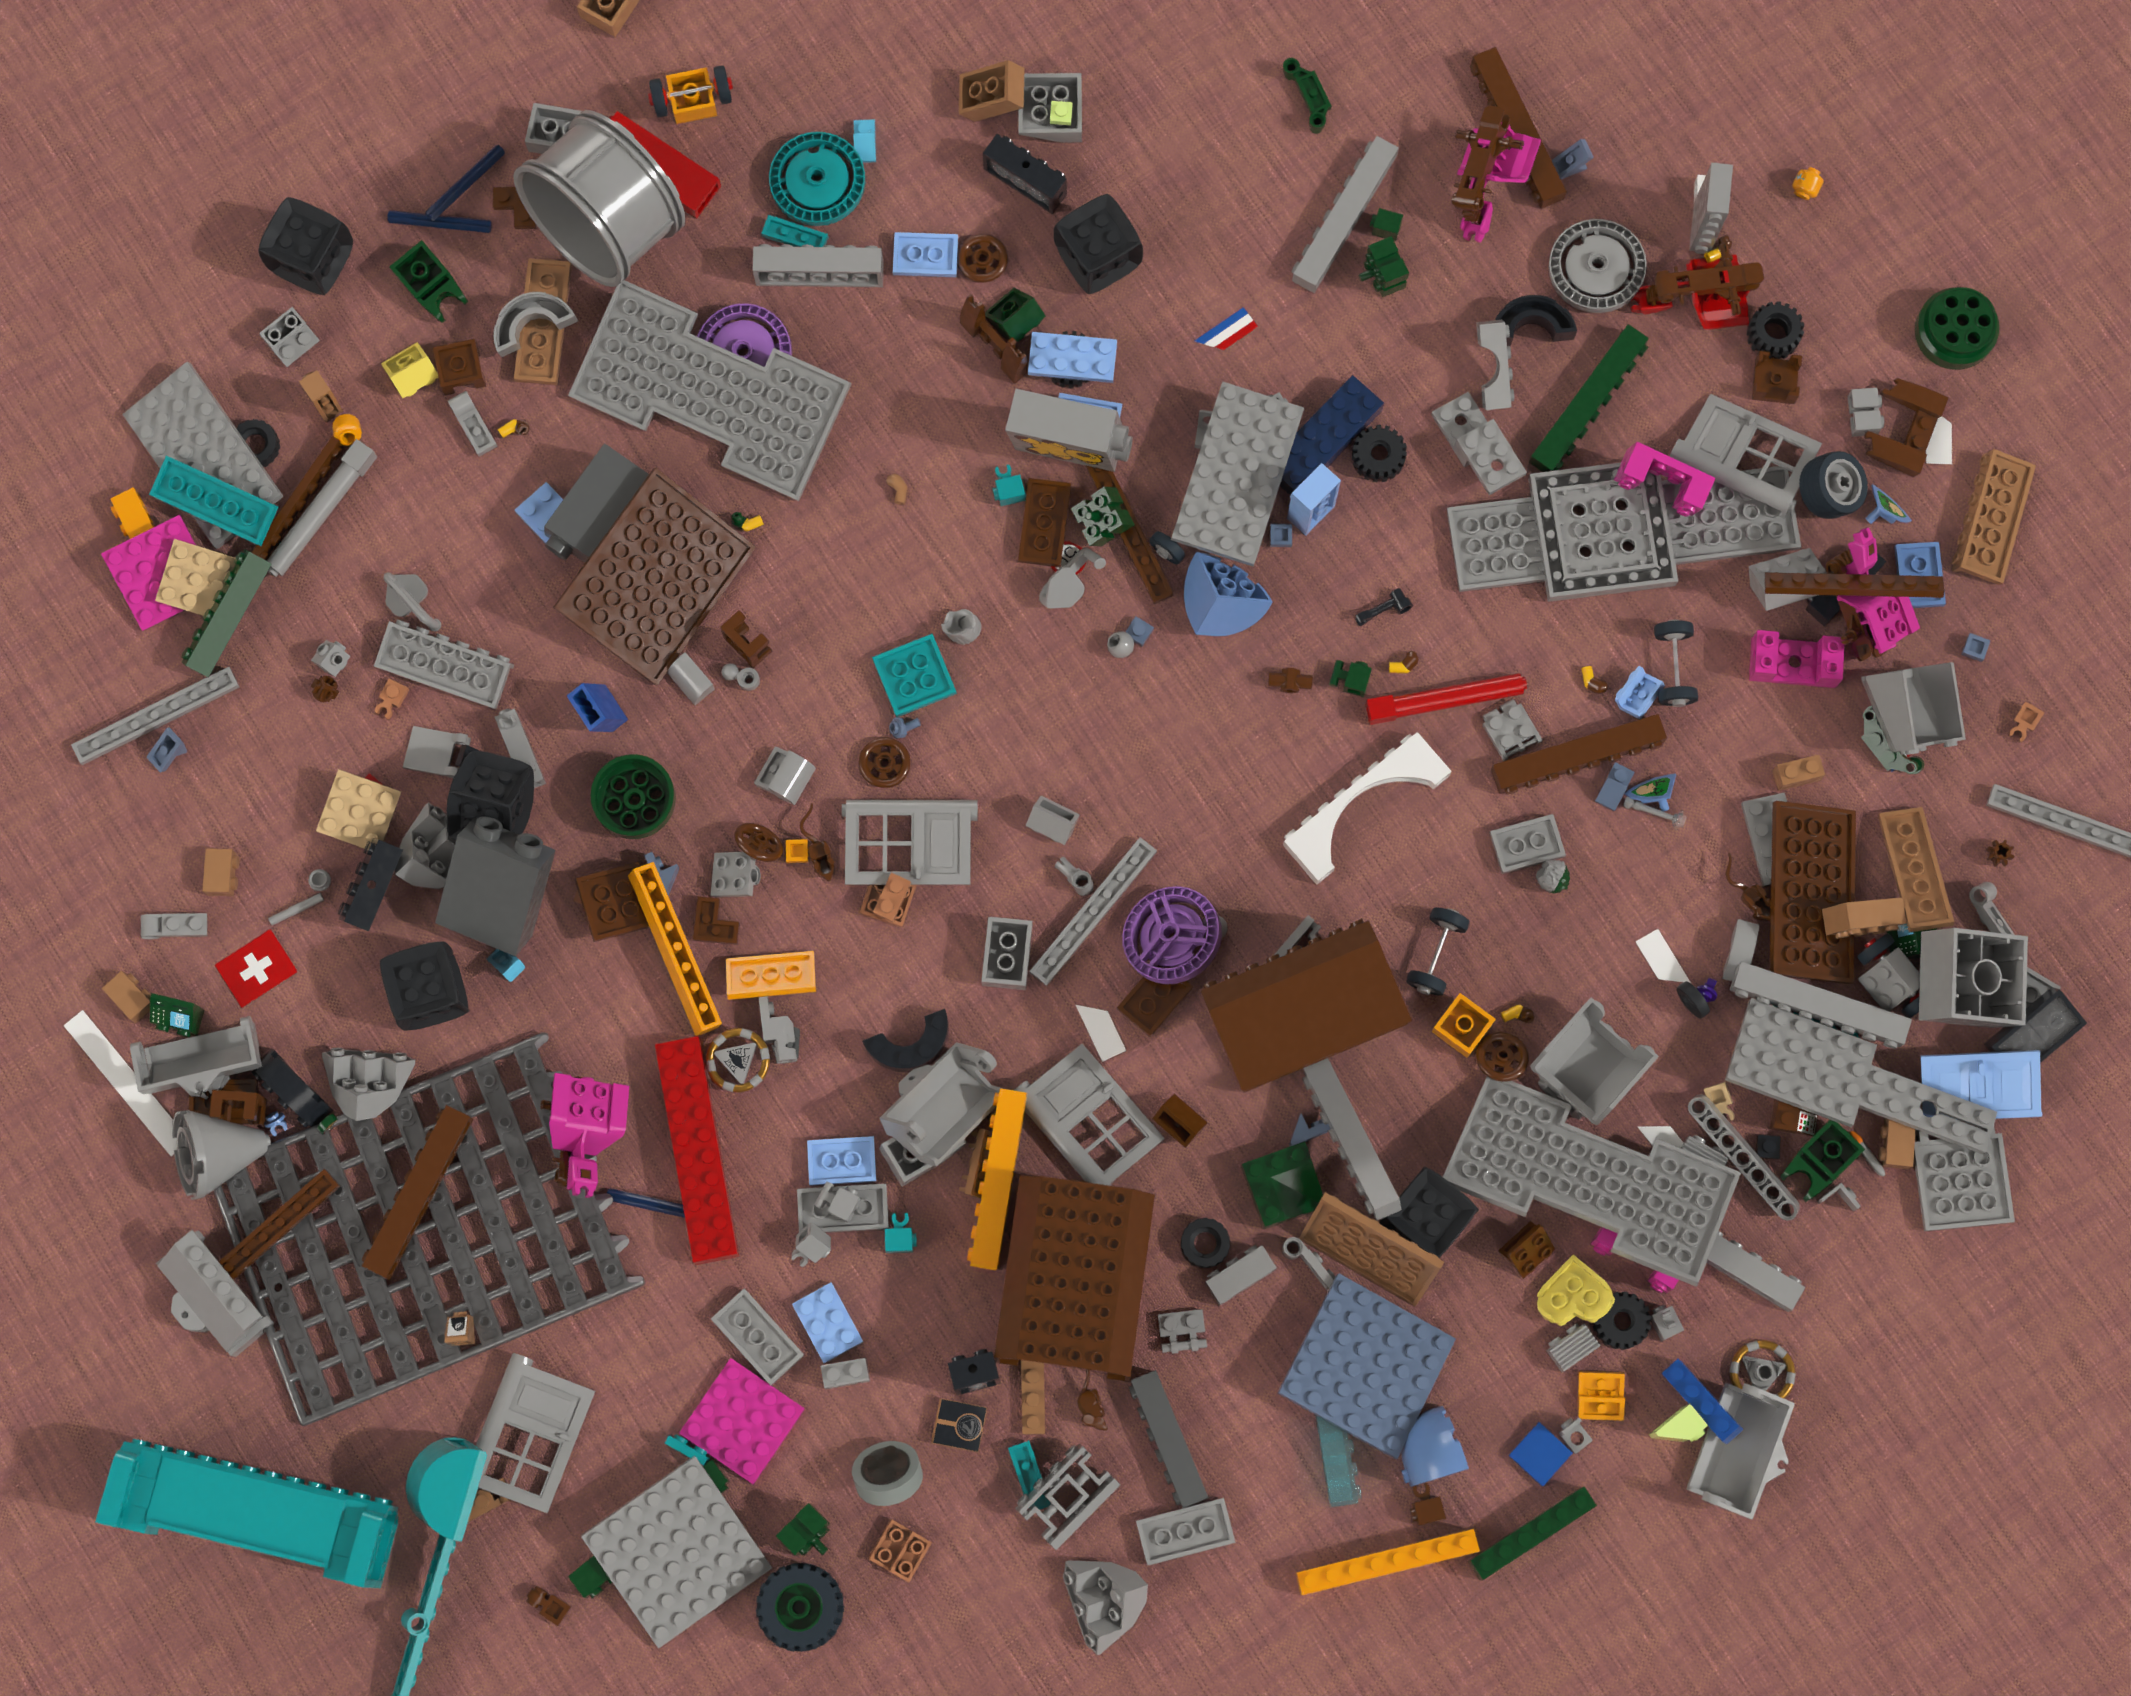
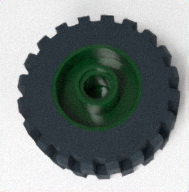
M793 1563L780 1567L777 1571L771 1573L760 1587L761 1590L756 1599L758 1624L760 1629L764 1631L765 1636L780 1648L793 1652L814 1650L823 1646L834 1637L839 1626H841L845 1609L843 1593L831 1574L818 1566L807 1563Z

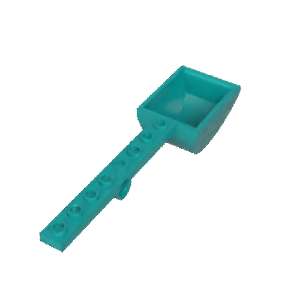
M447 1437L431 1443L416 1457L407 1476L406 1497L412 1512L422 1522L439 1533V1537L418 1608L407 1609L401 1617V1624L410 1633L392 1696H409L411 1688L416 1683V1669L423 1659L422 1649L424 1643L429 1639V1625L435 1618L437 1598L441 1597L443 1591L442 1581L449 1571V1557L455 1550L456 1541L462 1542L487 1459L485 1451L464 1438ZM419 1617V1623L411 1627L412 1620Z

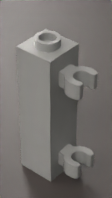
M510 708L500 711L499 715L495 716V720L511 758L522 761L532 767L534 772V789L546 784L518 713L515 709L511 710Z

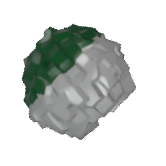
M1545 860L1541 865L1542 868L1536 873V879L1541 888L1552 894L1567 890L1570 872L1565 862Z

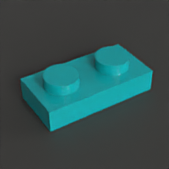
M676 1434L674 1438L668 1436L666 1439V1445L689 1458L696 1456L701 1465L704 1466L709 1462L710 1458L705 1456L707 1451L698 1446H695L694 1449L687 1446L688 1440Z

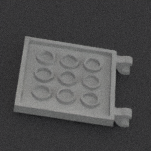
M1993 1126L1987 1152L1984 1155L1943 1139L1929 1140L1927 1133L1915 1129L1918 1142H1915L1914 1164L1924 1232L2015 1222L2002 1133L1995 1134V1126Z

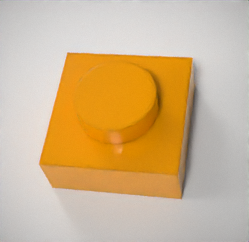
M808 839L786 840V863H809Z

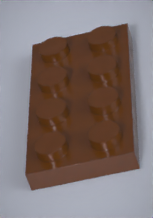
M1034 478L1028 479L1018 556L1019 563L1061 567L1071 483Z

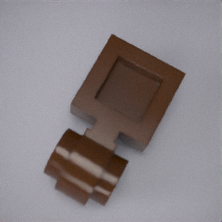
M536 1585L528 1593L526 1602L535 1608H538L539 1605L543 1606L539 1614L556 1626H559L572 1606L554 1594L547 1600V1592Z

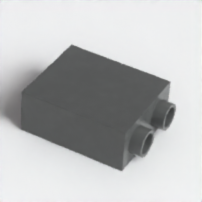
M604 443L545 524L544 533L549 538L545 547L563 560H567L569 555L573 554L585 563L649 474Z
M474 817L457 835L435 923L508 954L517 956L533 936L556 850L543 845V841L536 835L528 833L518 835L502 828V824L494 818Z

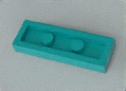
M768 215L761 233L762 237L792 245L793 247H801L802 245L823 247L828 240V234L771 215Z
M1026 1441L1009 1447L1008 1450L1023 1494L1029 1495L1034 1490L1033 1485L1042 1476L1030 1441ZM1042 1494L1033 1504L1039 1510L1047 1508L1051 1502Z

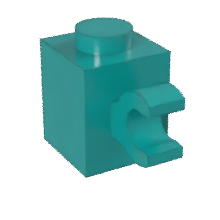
M1009 464L1006 465L1007 472L1005 474L1000 473L998 467L995 468L998 480H995L996 487L992 488L994 499L995 501L999 500L1000 506L1026 501L1021 475L1011 476L1012 470Z
M896 1213L892 1215L894 1229H885L886 1254L913 1252V1247H917V1233H913L912 1228H904L909 1222L907 1213L904 1214L905 1219L903 1222L896 1220Z

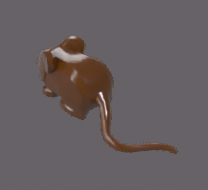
M811 803L809 811L800 821V830L813 843L809 846L808 851L815 873L819 877L831 881L835 871V863L831 857L828 844L825 841L819 842L813 835L807 833L803 827L805 820L812 812L813 803Z
M1728 853L1729 862L1725 873L1726 879L1731 885L1743 890L1741 900L1745 906L1754 912L1753 917L1755 919L1771 921V899L1766 896V891L1757 884L1747 887L1742 883L1731 880L1729 874L1732 857Z
M1086 1369L1085 1383L1077 1399L1078 1409L1083 1415L1082 1422L1086 1426L1106 1431L1108 1427L1102 1418L1105 1416L1103 1407H1100L1101 1400L1097 1389H1087L1090 1381V1370Z

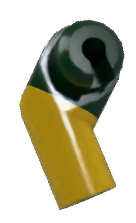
M735 512L731 516L732 524L743 531H750L764 525L760 515L748 519L742 516L740 512Z

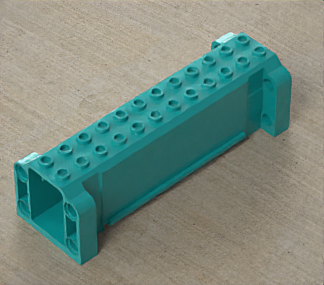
M132 1439V1442L124 1441L120 1450H117L95 1523L158 1535L159 1528L323 1567L325 1568L323 1577L363 1588H381L399 1520L398 1507L392 1505V1500L375 1497V1501L370 1500L371 1495L353 1492V1495H348L349 1490L332 1486L330 1490H327V1485L309 1481L308 1485L304 1484L305 1479L287 1476L285 1480L282 1479L283 1474L265 1470L264 1474H260L261 1469L243 1465L242 1469L238 1468V1463L221 1460L219 1464L216 1463L218 1458L200 1454L198 1458H194L196 1453L179 1449L174 1453V1448L154 1444L153 1448L151 1447V1442L139 1439Z

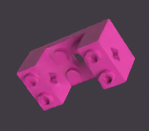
M1636 442L1626 450L1614 478V481L1618 482L1621 488L1630 490V488L1634 489L1644 481L1647 472L1657 476L1661 474L1667 477V480L1673 484H1682L1672 508L1676 509L1678 514L1685 517L1692 516L1702 510L1715 481V477L1639 442Z
M1757 630L1751 639L1749 681L1836 688L1843 680L1844 644L1841 642L1843 640H1840L1841 637L1822 636L1818 642L1779 639V632ZM1789 658H1797L1800 666L1797 668L1791 667L1788 662Z
M1600 1227L1590 1243L1594 1246L1593 1250L1602 1256L1613 1254L1611 1250L1618 1233ZM1654 1270L1647 1281L1651 1283L1650 1287L1653 1290L1662 1294V1292L1667 1293L1673 1290L1679 1280Z

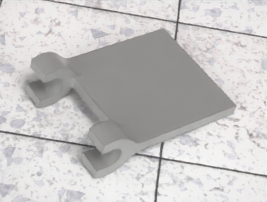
M413 726L403 768L454 778L459 769L450 766L455 745H470L471 738L466 734L449 733Z

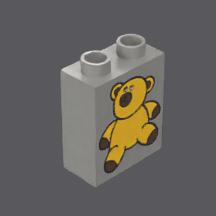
M1015 389L1005 429L1015 450L1115 472L1118 460L1128 461L1133 437L1128 436L1129 427L1122 425L1116 410Z

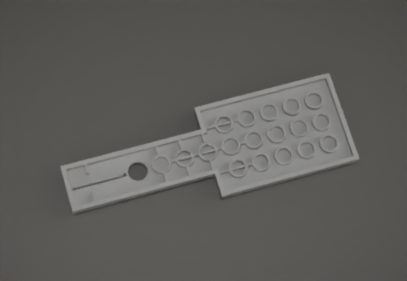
M1753 998L1748 1002L1725 1077V1081L1848 1127L1854 1125L1858 1109L1860 1108L1983 1155L1987 1152L1997 1112L1871 1065L1877 1047L1874 1043L1791 1012L1778 1009L1775 1006L1763 1004ZM1929 1101L1934 1104L1936 1113L1933 1117L1923 1115V1111L1920 1109L1922 1102Z

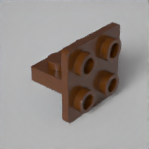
M1530 1221L1498 1252L1515 1267L1522 1278H1525L1543 1260L1551 1255L1555 1247L1544 1228L1540 1224L1535 1225Z

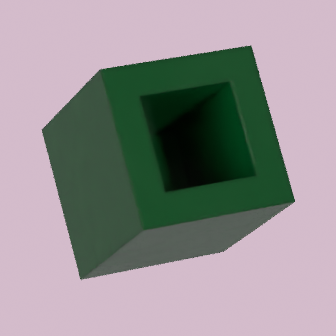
M1379 208L1377 215L1373 214L1370 222V227H1373L1372 235L1382 238L1392 236L1396 242L1403 214Z

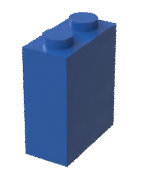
M582 683L567 695L589 731L613 732L628 720L605 684Z

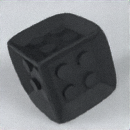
M1109 194L1101 195L1067 214L1054 226V243L1075 280L1087 294L1101 291L1136 269L1143 260V245L1135 228L1119 204Z
M287 197L280 204L267 226L259 244L258 254L264 265L277 276L312 293L326 295L336 282L349 258L353 246V237L347 226L333 215L301 200Z
M470 752L455 774L447 798L446 825L449 837L456 841L457 835L474 817L494 818L502 824V828L518 835L522 834L529 821L533 806L534 772L532 767L522 761L489 752Z
M445 941L422 944L380 959V971L389 1006L396 1024L402 1030H417L456 1019L469 1012L467 995L458 963L453 955L452 948Z
M1424 1166L1399 1196L1402 1210L1382 1218L1379 1223L1385 1228L1397 1232L1402 1238L1416 1243L1426 1252L1435 1254L1440 1258L1466 1228L1479 1209L1449 1181Z

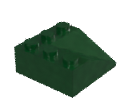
M1305 1141L1242 1163L1241 1165L1264 1230L1314 1212L1323 1197Z

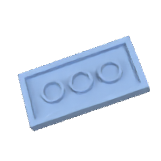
M1032 332L1028 375L1113 383L1117 340Z

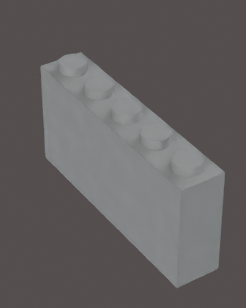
M1711 163L1694 202L1689 251L1705 254L1712 250L1729 213L1733 165Z

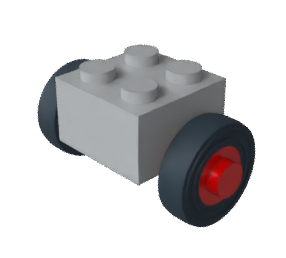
M1889 933L1883 935L1878 940L1874 937L1864 945L1867 949L1861 952L1857 958L1863 965H1866L1871 960L1880 958L1879 963L1859 977L1858 980L1879 1006L1886 1011L1892 1010L1907 997L1911 998L1908 1005L1901 1012L1905 1017L1912 1018L1919 1012V993L1916 990L1920 988V973L1899 947L1888 956L1885 954L1888 947L1895 942Z

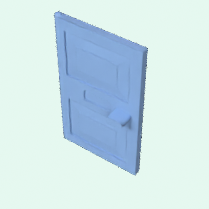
M2040 1050L1920 1055L1921 1084L1997 1112L1996 1119L2042 1117L2043 1115L2041 1112ZM1929 1101L1922 1102L1923 1115L1933 1117L1936 1113L1934 1104Z

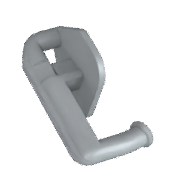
M1089 548L1079 550L1063 567L1059 568L1049 578L1039 594V601L1049 609L1072 607L1082 597L1085 589L1075 573L1088 560L1094 563L1096 569H1102L1106 565V560Z
M390 572L384 574L383 578L387 583V607L399 617L407 616L412 611L430 630L438 631L441 628L440 620L430 617L419 604L428 594V587L421 578L415 574L393 575Z

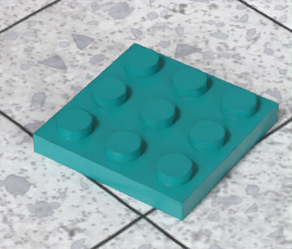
M933 634L872 657L896 717L957 694Z

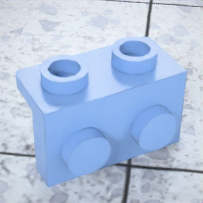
M1638 666L1629 675L1624 687L1618 690L1615 701L1620 710L1638 719H1642L1657 698L1659 691L1665 687L1663 681L1645 673L1643 667Z

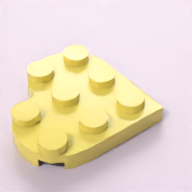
M1572 1255L1558 1269L1537 1294V1308L1540 1314L1547 1321L1556 1323L1559 1326L1565 1325L1576 1316L1582 1320L1594 1323L1606 1315L1615 1302L1612 1290L1607 1282L1575 1255Z

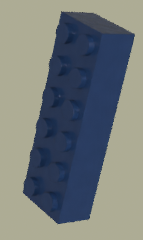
M1352 375L1296 432L1280 487L1291 496L1292 492L1321 463L1328 468L1382 412L1384 402Z

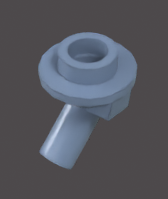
M895 717L889 725V730L895 739L904 738L907 735V731L921 726L918 718L904 723L902 718Z

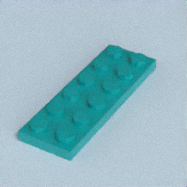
M169 456L165 457L149 495L260 546L263 544L279 507Z

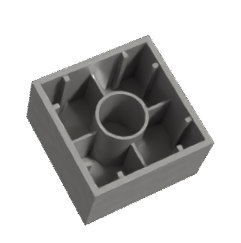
M1961 928L1921 932L1919 1020L1987 1028L2026 1025L2028 936Z

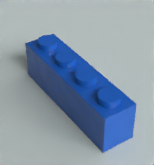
M1679 1358L1661 1373L1686 1402L1692 1405L1722 1442L1728 1444L1744 1430Z

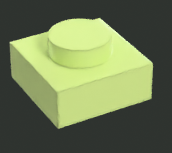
M1051 101L1050 124L1071 125L1073 102Z

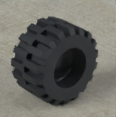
M1777 301L1775 305L1769 302L1766 307L1762 305L1754 313L1747 330V336H1749L1747 341L1748 344H1753L1751 346L1753 352L1755 350L1758 353L1759 351L1770 352L1768 358L1780 359L1782 356L1784 359L1788 357L1789 353L1792 354L1804 335L1803 328L1805 327L1804 322H1800L1802 316L1801 314H1796L1797 309L1795 307L1790 309V304L1785 303V305H1781L1780 301ZM1768 323L1779 324L1784 328L1787 337L1783 339L1770 337L1765 331L1764 325Z

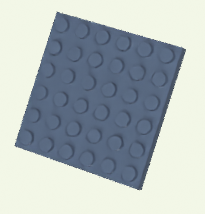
M1338 1273L1277 1394L1386 1455L1398 1459L1456 1338Z

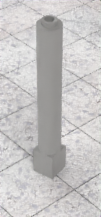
M357 439L341 458V465L267 561L272 564L268 570L271 575L277 577L278 575L283 576L357 478L364 476L377 459V455L371 448Z

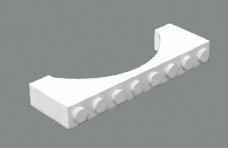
M1418 732L1413 736L1411 734L1407 735L1401 741L1402 745L1397 749L1393 747L1384 755L1385 759L1380 763L1378 761L1374 762L1367 769L1369 771L1363 777L1361 774L1352 780L1351 787L1347 790L1341 789L1335 794L1334 797L1336 799L1330 804L1325 802L1318 808V814L1314 817L1308 816L1301 822V828L1297 831L1292 829L1284 836L1286 840L1283 846L1316 885L1334 871L1335 866L1331 863L1333 829L1342 811L1355 797L1372 787L1391 782H1414L1429 785L1432 789H1435L1450 776L1452 771Z

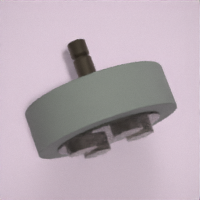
M886 1441L870 1446L856 1458L852 1466V1477L858 1495L865 1502L876 1506L894 1505L908 1499L918 1490L923 1479V1472L916 1451L908 1444L898 1441Z

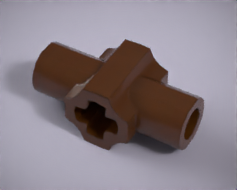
M1296 668L1282 669V673L1269 672L1268 686L1281 687V692L1289 694L1299 693V688L1312 689L1313 675L1300 674L1301 670Z

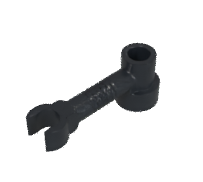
M1398 588L1389 594L1391 599L1370 610L1358 613L1355 620L1359 626H1362L1373 617L1392 607L1396 609L1399 615L1404 614L1413 607V604L1408 597H1405L1401 588Z

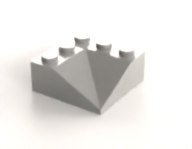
M1081 73L1024 74V108L1018 109L1019 135L1061 143L1082 142ZM1051 101L1073 102L1071 125L1050 124Z

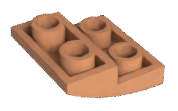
M868 885L859 914L903 927L916 885H910L894 922L873 914V910L885 885Z
M890 1518L868 1559L909 1583L932 1542Z

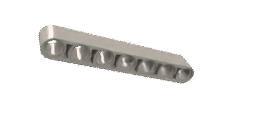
M1706 1095L1694 1096L1688 1104V1111L1777 1215L1786 1221L1794 1219L1800 1209L1797 1199ZM1694 1102H1703L1705 1109L1698 1111L1694 1107ZM1716 1118L1720 1126L1718 1128L1711 1127L1709 1119ZM1731 1135L1735 1143L1727 1145L1724 1142V1136ZM1740 1152L1747 1153L1749 1161L1742 1162L1738 1154ZM1755 1169L1763 1171L1764 1178H1755L1753 1171ZM1776 1187L1779 1190V1195L1771 1196L1768 1188ZM1791 1204L1794 1208V1213H1786L1783 1210V1205Z

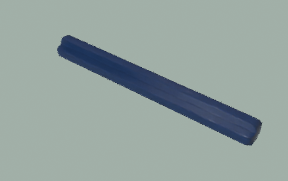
M495 145L425 211L426 216L432 221L440 216L505 155L504 149L500 145Z
M393 210L388 211L387 216L389 223L484 233H490L492 230L490 220L440 215L432 221L426 214Z
M612 1188L607 1190L606 1194L612 1196L613 1202L685 1218L683 1204Z

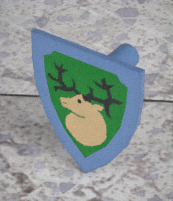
M1871 485L1877 507L1866 517L1869 523L1872 524L1879 516L1891 524L1896 520L1904 523L1912 521L1891 497L1875 485Z
M1676 773L1646 780L1626 791L1624 795L1641 801L1643 804L1658 801L1661 811L1669 810L1667 799L1671 798Z

